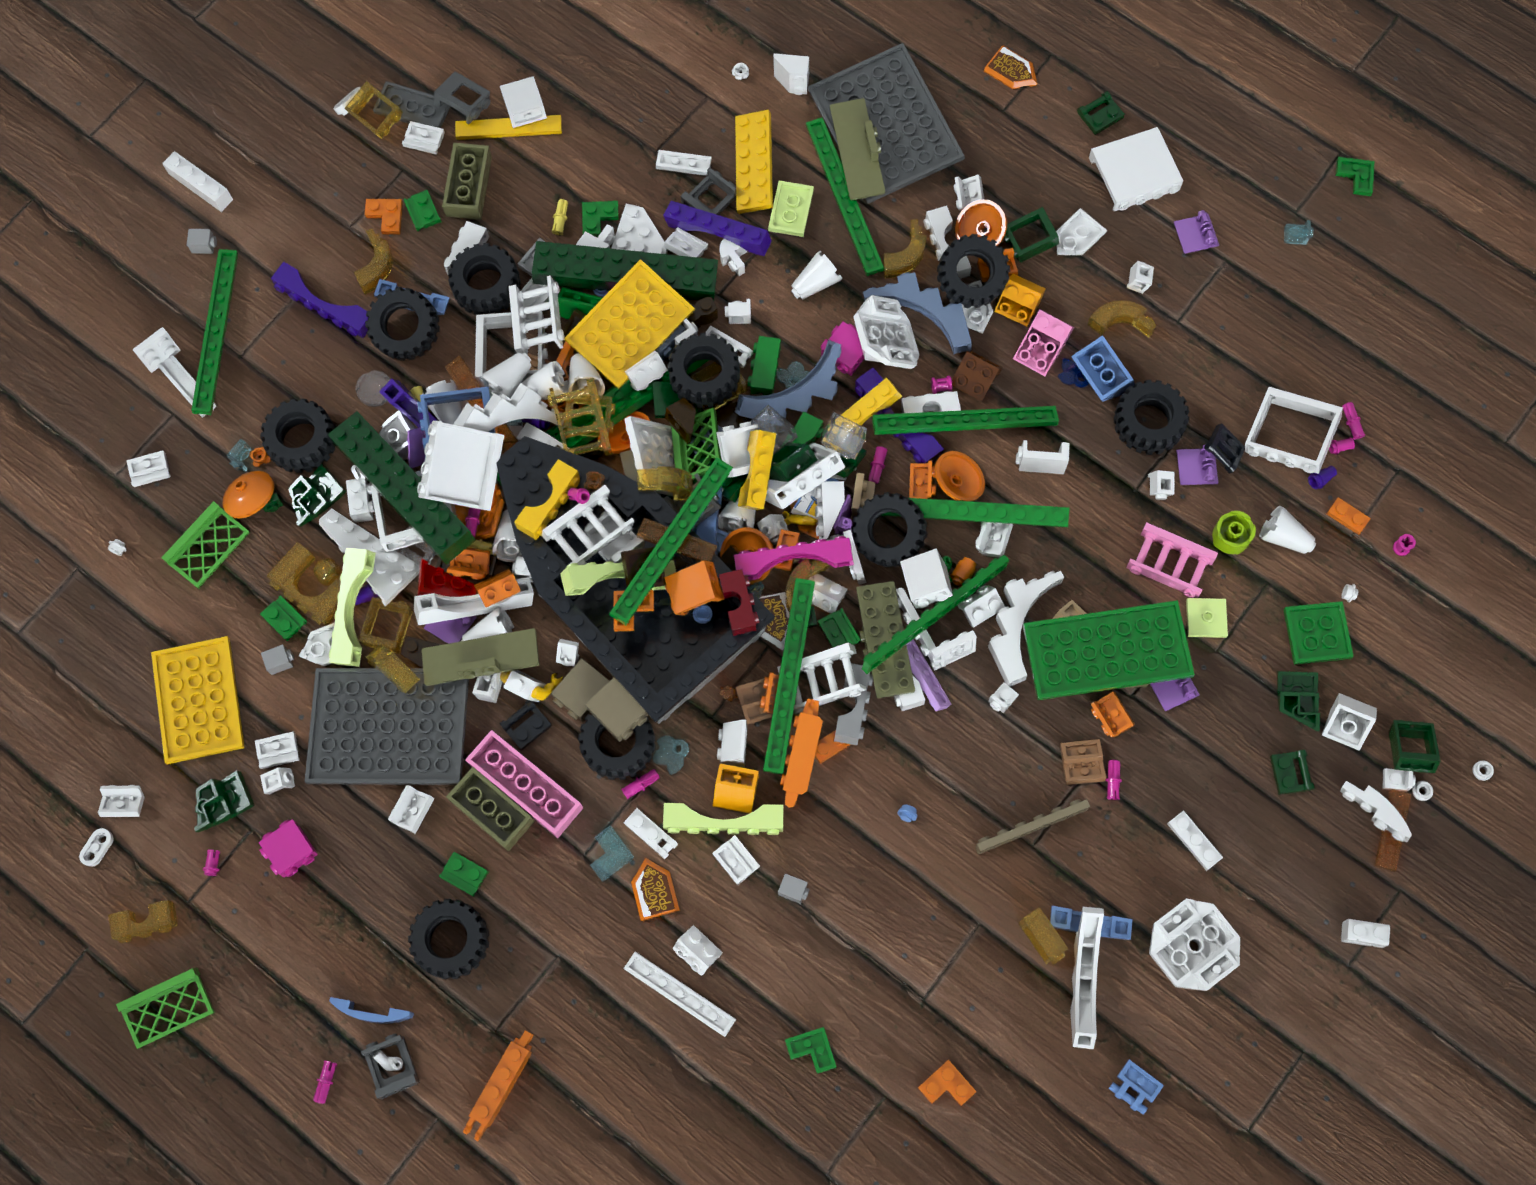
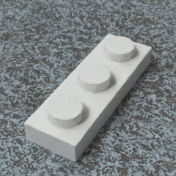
M659 150L656 169L707 176V169L711 167L712 158L710 156Z
M1184 810L1167 823L1206 871L1223 858Z

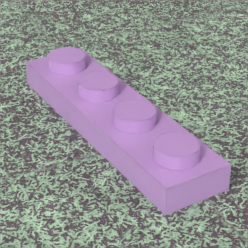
M913 639L906 644L911 671L919 681L921 689L926 694L935 712L946 709L952 704Z

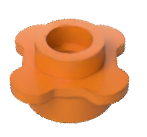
M264 447L255 448L249 454L253 460L254 467H259L261 464L271 461Z

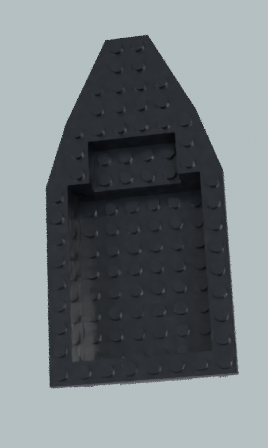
M524 436L500 456L496 465L514 536L538 594L654 722L660 724L663 720L669 718L670 714L686 700L693 697L732 663L751 643L756 642L759 636L765 632L766 626L775 619V616L752 593L755 605H751L752 610L757 612L759 623L756 624L757 631L733 636L728 611H733L740 607L741 601L739 599L730 597L719 602L711 601L706 603L705 605H708L712 610V618L709 622L700 624L693 618L694 609L687 611V615H676L671 608L669 593L666 590H654V611L635 612L634 631L614 632V618L609 613L614 607V591H625L627 588L625 578L605 579L593 585L583 595L565 596L560 573L573 561L556 540L550 539L546 542L542 536L535 540L517 529L514 523L525 506L537 507L544 504L550 498L553 486L547 474L558 459L578 470L580 482L576 487L577 489H587L591 495L606 485L610 490L608 502L616 509L625 522L633 518L632 532L636 536L640 534L645 539L644 548L657 545L677 513L657 492L646 488V486L612 468ZM568 498L567 502L559 507L555 519L550 520L547 526L579 503ZM599 505L592 508V512L598 519L605 511ZM581 516L577 519V524L584 532L585 526L590 521L587 517ZM566 527L561 531L563 538L578 556H581L588 550L571 528L568 529ZM691 530L672 558L676 572L703 560L714 563L718 579L719 574L731 572L725 563L693 530ZM597 552L586 561V564L590 562L603 564L606 561Z

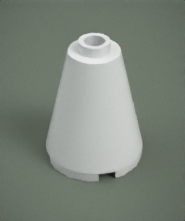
M819 251L793 282L791 292L797 299L801 298L803 300L842 280V277L835 273L837 271L835 266L825 254L822 255V252Z
M517 353L480 376V380L485 387L490 388L492 395L494 393L498 396L504 394L511 399L531 368V359L525 353Z
M577 353L570 360L567 391L569 397L573 398L574 402L588 404L592 403L593 399L602 397L605 392V384L596 368L582 355Z
M557 361L548 363L521 382L525 386L530 384L537 388V394L542 396L541 400L561 398L568 395V380L564 381L562 376L565 375L564 370Z
M443 380L426 388V394L456 391L458 386L454 380H450L451 383H446ZM461 401L427 405L439 421L452 425L462 412Z
M739 498L735 503L729 501L718 515V527L721 530L725 528L729 534L739 528H754L756 510L738 507Z
M1278 506L1270 514L1273 517L1269 521H1265L1259 534L1264 541L1303 554L1311 552L1316 546L1314 542L1315 537L1282 506Z
M507 509L502 513L492 545V552L497 555L499 560L516 562V556H523L516 542Z
M498 607L462 635L463 640L461 641L510 633L514 625L506 611H501V607Z

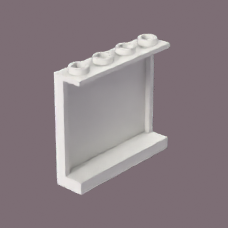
M1158 127L1091 149L1090 162L1091 164L1096 163L1114 202L1113 211H1123L1132 205H1141L1147 200L1159 199L1168 193L1174 194L1181 188L1183 179Z
M432 421L428 428V435L430 437L424 450L426 458L421 466V474L423 475L417 488L418 497L491 511L498 473L496 463L501 456L504 435L443 423L442 421Z

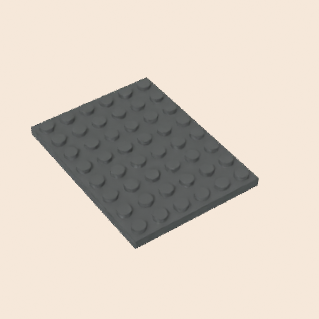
M903 43L808 86V91L837 147L838 143L830 105L861 98L865 99L869 120L872 121L873 127L876 126L878 137H876V143L880 142L881 146L878 161L885 187V194L865 198L867 204L965 159L960 146Z
M316 668L305 783L457 785L462 779L469 679L426 686L424 684L423 668Z

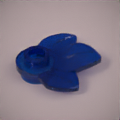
M1066 358L1063 359V372L1058 375L1060 381L1067 385L1074 384L1079 388L1087 387L1090 383L1076 363Z

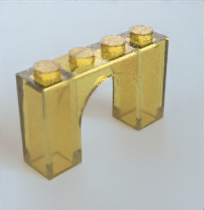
M297 542L266 575L270 580L269 585L276 591L281 589L284 592L283 596L290 602L296 601L298 603L297 607L306 614L308 611L312 614L311 619L318 625L323 623L327 626L334 620L335 612L337 611V596L341 585L340 576L337 577L325 592L318 596L308 597L300 594L298 590L299 579L315 561V557Z

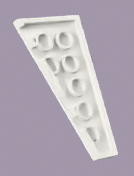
M332 508L319 519V525L331 540L337 543L342 553H345L346 548L367 549L376 553L373 572L366 581L372 587V591L382 599L385 607L419 574L420 565L397 550L386 552L380 543V539Z

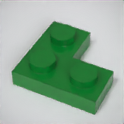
M1338 157L1336 176L1354 178L1353 194L1371 196L1373 193L1375 161Z
M618 201L582 202L583 234L586 231L594 237H598L601 234V221L619 220Z
M824 1027L785 1039L791 1060L811 1054L817 1074L837 1068Z

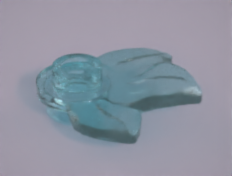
M794 361L788 366V369L778 368L777 378L781 383L785 384L787 389L806 377L810 371H804L803 364L799 361Z
M663 736L657 740L660 748L654 753L653 762L659 765L667 764L668 772L672 775L683 767L684 757L689 753V745L685 740H675L671 736ZM678 745L682 748L680 752L676 751Z

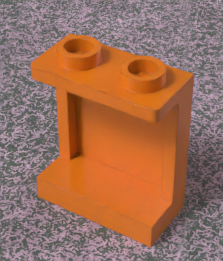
M703 560L664 577L666 582L665 588L671 599V608L676 615L684 616L688 614L687 611L711 601L719 602L724 599L713 562Z
M509 569L474 585L485 607H489L521 591L513 573Z

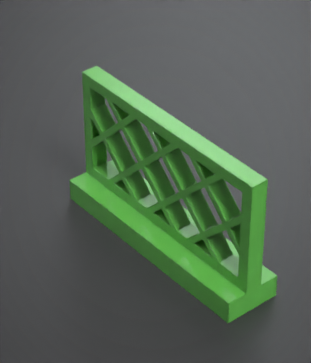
M714 408L695 414L692 436L696 437L692 444H687L671 426L675 474L684 487L691 485V480L696 479L694 476L696 473L700 476L705 475L710 467L707 465L712 458L716 459L717 457L721 459L716 433L718 432L717 417ZM711 416L707 424L703 423L706 417ZM700 425L704 428L699 434L695 433ZM709 429L713 432L708 438L704 437ZM701 440L706 441L701 448L696 447ZM710 444H713V449L710 453L707 452L706 449ZM693 450L697 451L693 459L689 458ZM703 454L707 457L702 463L698 462ZM695 465L699 466L697 471L691 473V470Z
M213 501L161 558L199 589L250 532ZM221 514L227 518V526L216 525V520ZM239 528L243 533L239 538H231L230 529ZM228 529V539H217V530ZM206 530H214V540H204L203 534ZM219 542H228L229 548L226 552H218ZM215 543V553H204V544ZM194 544H201V554H191L190 548ZM215 556L216 563L213 566H205V557ZM202 557V567L191 568V558ZM182 558H188V568H179L175 564ZM202 570L203 577L198 582L193 580L192 571Z
M197 967L116 1004L118 1011H121L137 1049L215 1013L199 975L201 974ZM196 981L199 988L196 996L185 993L188 985ZM171 992L181 994L177 1005L166 1002ZM184 996L194 999L190 1010L180 1007ZM152 1001L162 1003L158 1014L147 1011ZM197 1001L204 1002L208 1011L203 1014L194 1012ZM165 1005L175 1008L171 1019L161 1016ZM133 1010L143 1012L139 1023L131 1021L128 1013ZM178 1010L189 1013L186 1022L180 1023L175 1021ZM146 1014L156 1017L152 1028L142 1025ZM159 1019L170 1022L167 1031L161 1032L156 1030ZM140 1028L151 1031L148 1039L140 1042L138 1037Z

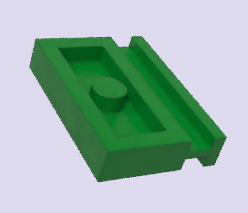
M428 190L412 195L411 198L403 199L417 232L421 228H428L441 222Z
M281 595L260 613L286 641L295 635L304 624L308 623Z
M842 608L817 622L832 648L846 643L855 645L861 642Z
M453 852L439 877L474 897L489 871Z

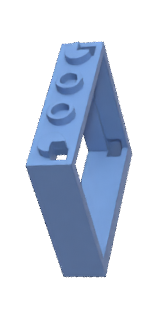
M489 387L420 395L421 401L417 402L418 412L423 413L420 426L421 431H425L426 437L422 438L424 449L430 437L428 435L430 421L427 405L482 399L484 409L490 400ZM493 428L489 432L495 433V428Z

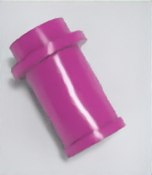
M1352 437L1339 441L1332 440L1329 451L1331 454L1337 455L1341 451L1354 449V440Z
M571 488L568 491V496H572L569 499L575 500L580 504H585L590 499L587 489Z
M207 850L206 865L203 867L205 875L216 876L217 872H219L217 867L220 851Z

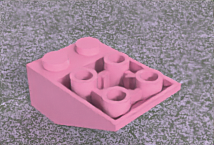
M1039 310L1013 359L1046 376L1075 327L1043 310Z

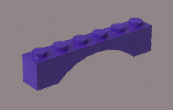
M670 201L663 215L668 227L674 229L678 227L684 231L710 233L731 241L746 251L760 256H765L772 242L768 231L674 201Z
M285 262L281 264L271 277L274 288L277 291L287 293L296 302L298 300L301 301L307 309L316 310L322 318L331 319L339 328L343 326L355 337L358 335L364 338L367 334L368 328L365 327V321H368V317H366L367 311L360 306H340L318 299L305 287L299 271Z
M871 368L856 379L855 391L860 397L865 396L884 379L874 368ZM889 407L878 411L877 414H894V412ZM924 433L892 434L895 438L898 437L902 441L901 444L906 451H910L914 455L913 458L916 463H928V461L934 463L943 454L944 449L932 435Z
M391 378L379 392L418 428L421 427L420 420L423 419V413L418 412L417 402L420 401L400 381ZM428 410L430 424H432V421H439Z

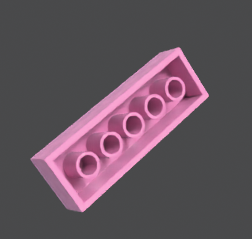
M492 730L466 758V762L471 767H474L556 838H559L583 809L579 801Z

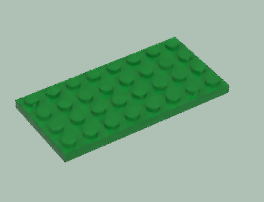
M1178 600L1023 623L1037 700L1191 678L1195 675Z

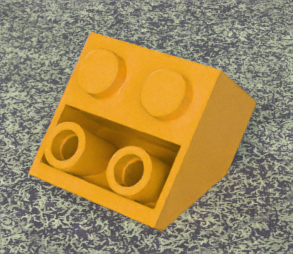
M1012 274L1005 285L994 312L1028 326L1046 288Z
M720 764L715 784L713 807L748 814L752 813L759 771Z

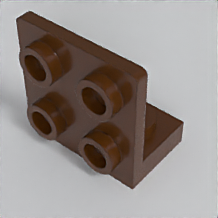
M972 350L967 351L952 379V386L979 401H983L996 375L1000 374L1003 367Z

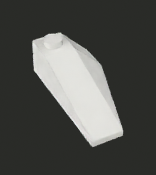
M398 410L383 423L379 435L403 460L408 459L407 431L416 429V427ZM353 465L351 471L354 474L355 478H364L360 471Z

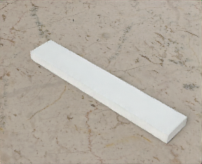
M637 952L633 953L623 968L724 1037H726L736 1021L735 1018Z

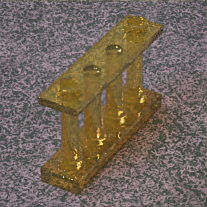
M594 378L586 379L588 386H584V389L555 395L553 388H549L550 395H547L549 406L554 407L563 444L562 450L578 455L600 449V451L604 450L605 456L613 454ZM583 396L591 397L592 403L588 404L589 406L559 413L558 402ZM587 414L595 415L596 421L591 425L566 431L563 429L562 420ZM590 432L600 433L601 439L597 440L598 442L568 449L566 438Z

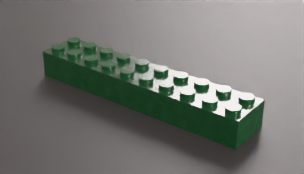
M536 241L532 280L533 284L548 285L547 276H551L560 287L610 291L641 259L684 299L699 301L706 297H712L714 301L718 260Z
M358 411L328 434L336 447L445 565L476 541L470 530L443 502L418 497L417 488L422 479Z

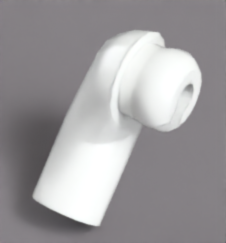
M378 1050L373 1055V1058L386 1071H398L403 1067V1060L399 1057H387L381 1050Z

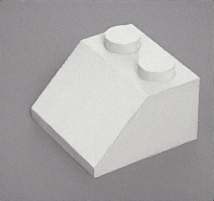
M774 54V77L789 93L807 95L809 56Z
M1339 693L1330 710L1322 736L1360 751L1376 721L1377 708Z
M746 720L723 723V729H719V741H722V747L718 748L717 760H721V764L745 767Z

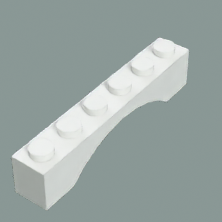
M529 577L516 579L521 591L489 607L484 606L479 594L463 597H449L435 593L415 596L414 612L418 625L482 615L491 613L498 607H501V611L532 606L534 592Z

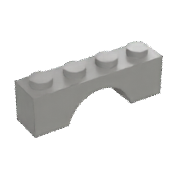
M851 663L856 684L866 686V690L862 691L861 695L854 697L856 706L851 712L838 716L834 741L858 745V740L863 739L864 728L861 727L862 721L866 722L868 710L864 709L865 703L869 704L871 692H867L868 685L872 686L873 677L872 674H866L862 670L863 665ZM845 677L844 688H847L849 685L847 677Z

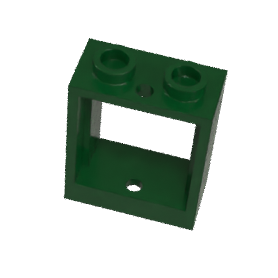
M1041 207L1008 223L1004 241L1006 244L1010 243L1014 249V259L1017 258L1019 263L1058 245L1059 236L1044 208ZM1039 220L1047 238L1021 250L1012 232Z
M788 442L773 453L769 480L789 482L815 463L818 459L809 444Z
M1393 720L1388 733L1394 769L1435 773L1441 760L1434 723ZM1400 737L1424 739L1426 754L1402 752Z

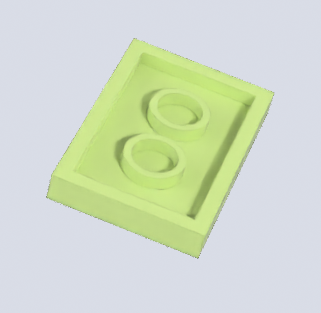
M779 181L768 231L804 237L814 186Z

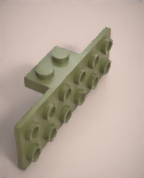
M861 98L831 104L830 111L850 200L885 194L878 161L881 146L880 142L876 143V137H878L876 126L873 127L872 121L869 120L865 99Z
M894 581L856 588L863 623L862 631H859L861 643L864 642L865 644L863 657L870 652L875 653L883 642L886 641L888 643L892 640L896 632L904 631ZM907 645L872 670L877 698L915 692Z
M532 628L423 648L424 684L429 686L539 666L536 630Z

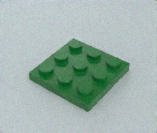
M1343 601L1290 606L1283 609L1294 665L1346 660L1354 657Z

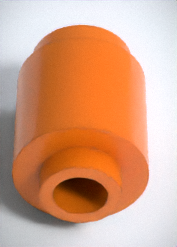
M967 557L959 560L950 575L952 582L962 587L966 579L972 578L977 564Z

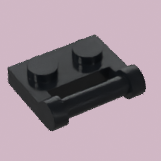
M1221 423L1216 425L1204 449L1208 453L1211 452L1230 474L1237 469L1245 451V446ZM1217 446H1218L1231 460H1229V459L1217 448Z
M527 700L526 704L506 721L503 720L499 723L521 750L525 749L552 726L530 700ZM531 710L534 714L513 731L510 727Z

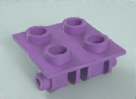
M1205 210L1199 211L1196 217L1174 221L1184 254L1219 246L1209 214Z
M421 427L407 431V458L410 468L420 466L425 462L426 455L422 438H425L426 434L425 431H421Z
M1203 445L1202 449L1177 450L1180 485L1218 484L1216 458L1211 452L1208 453L1204 449L1205 445Z
M850 494L847 495L840 514L833 525L836 535H844L843 532L851 530L852 533L853 525L850 520L852 501Z
M477 616L426 624L424 629L448 644L460 642L462 635L468 631Z
M1191 678L1150 684L1164 711L1170 710L1200 695Z

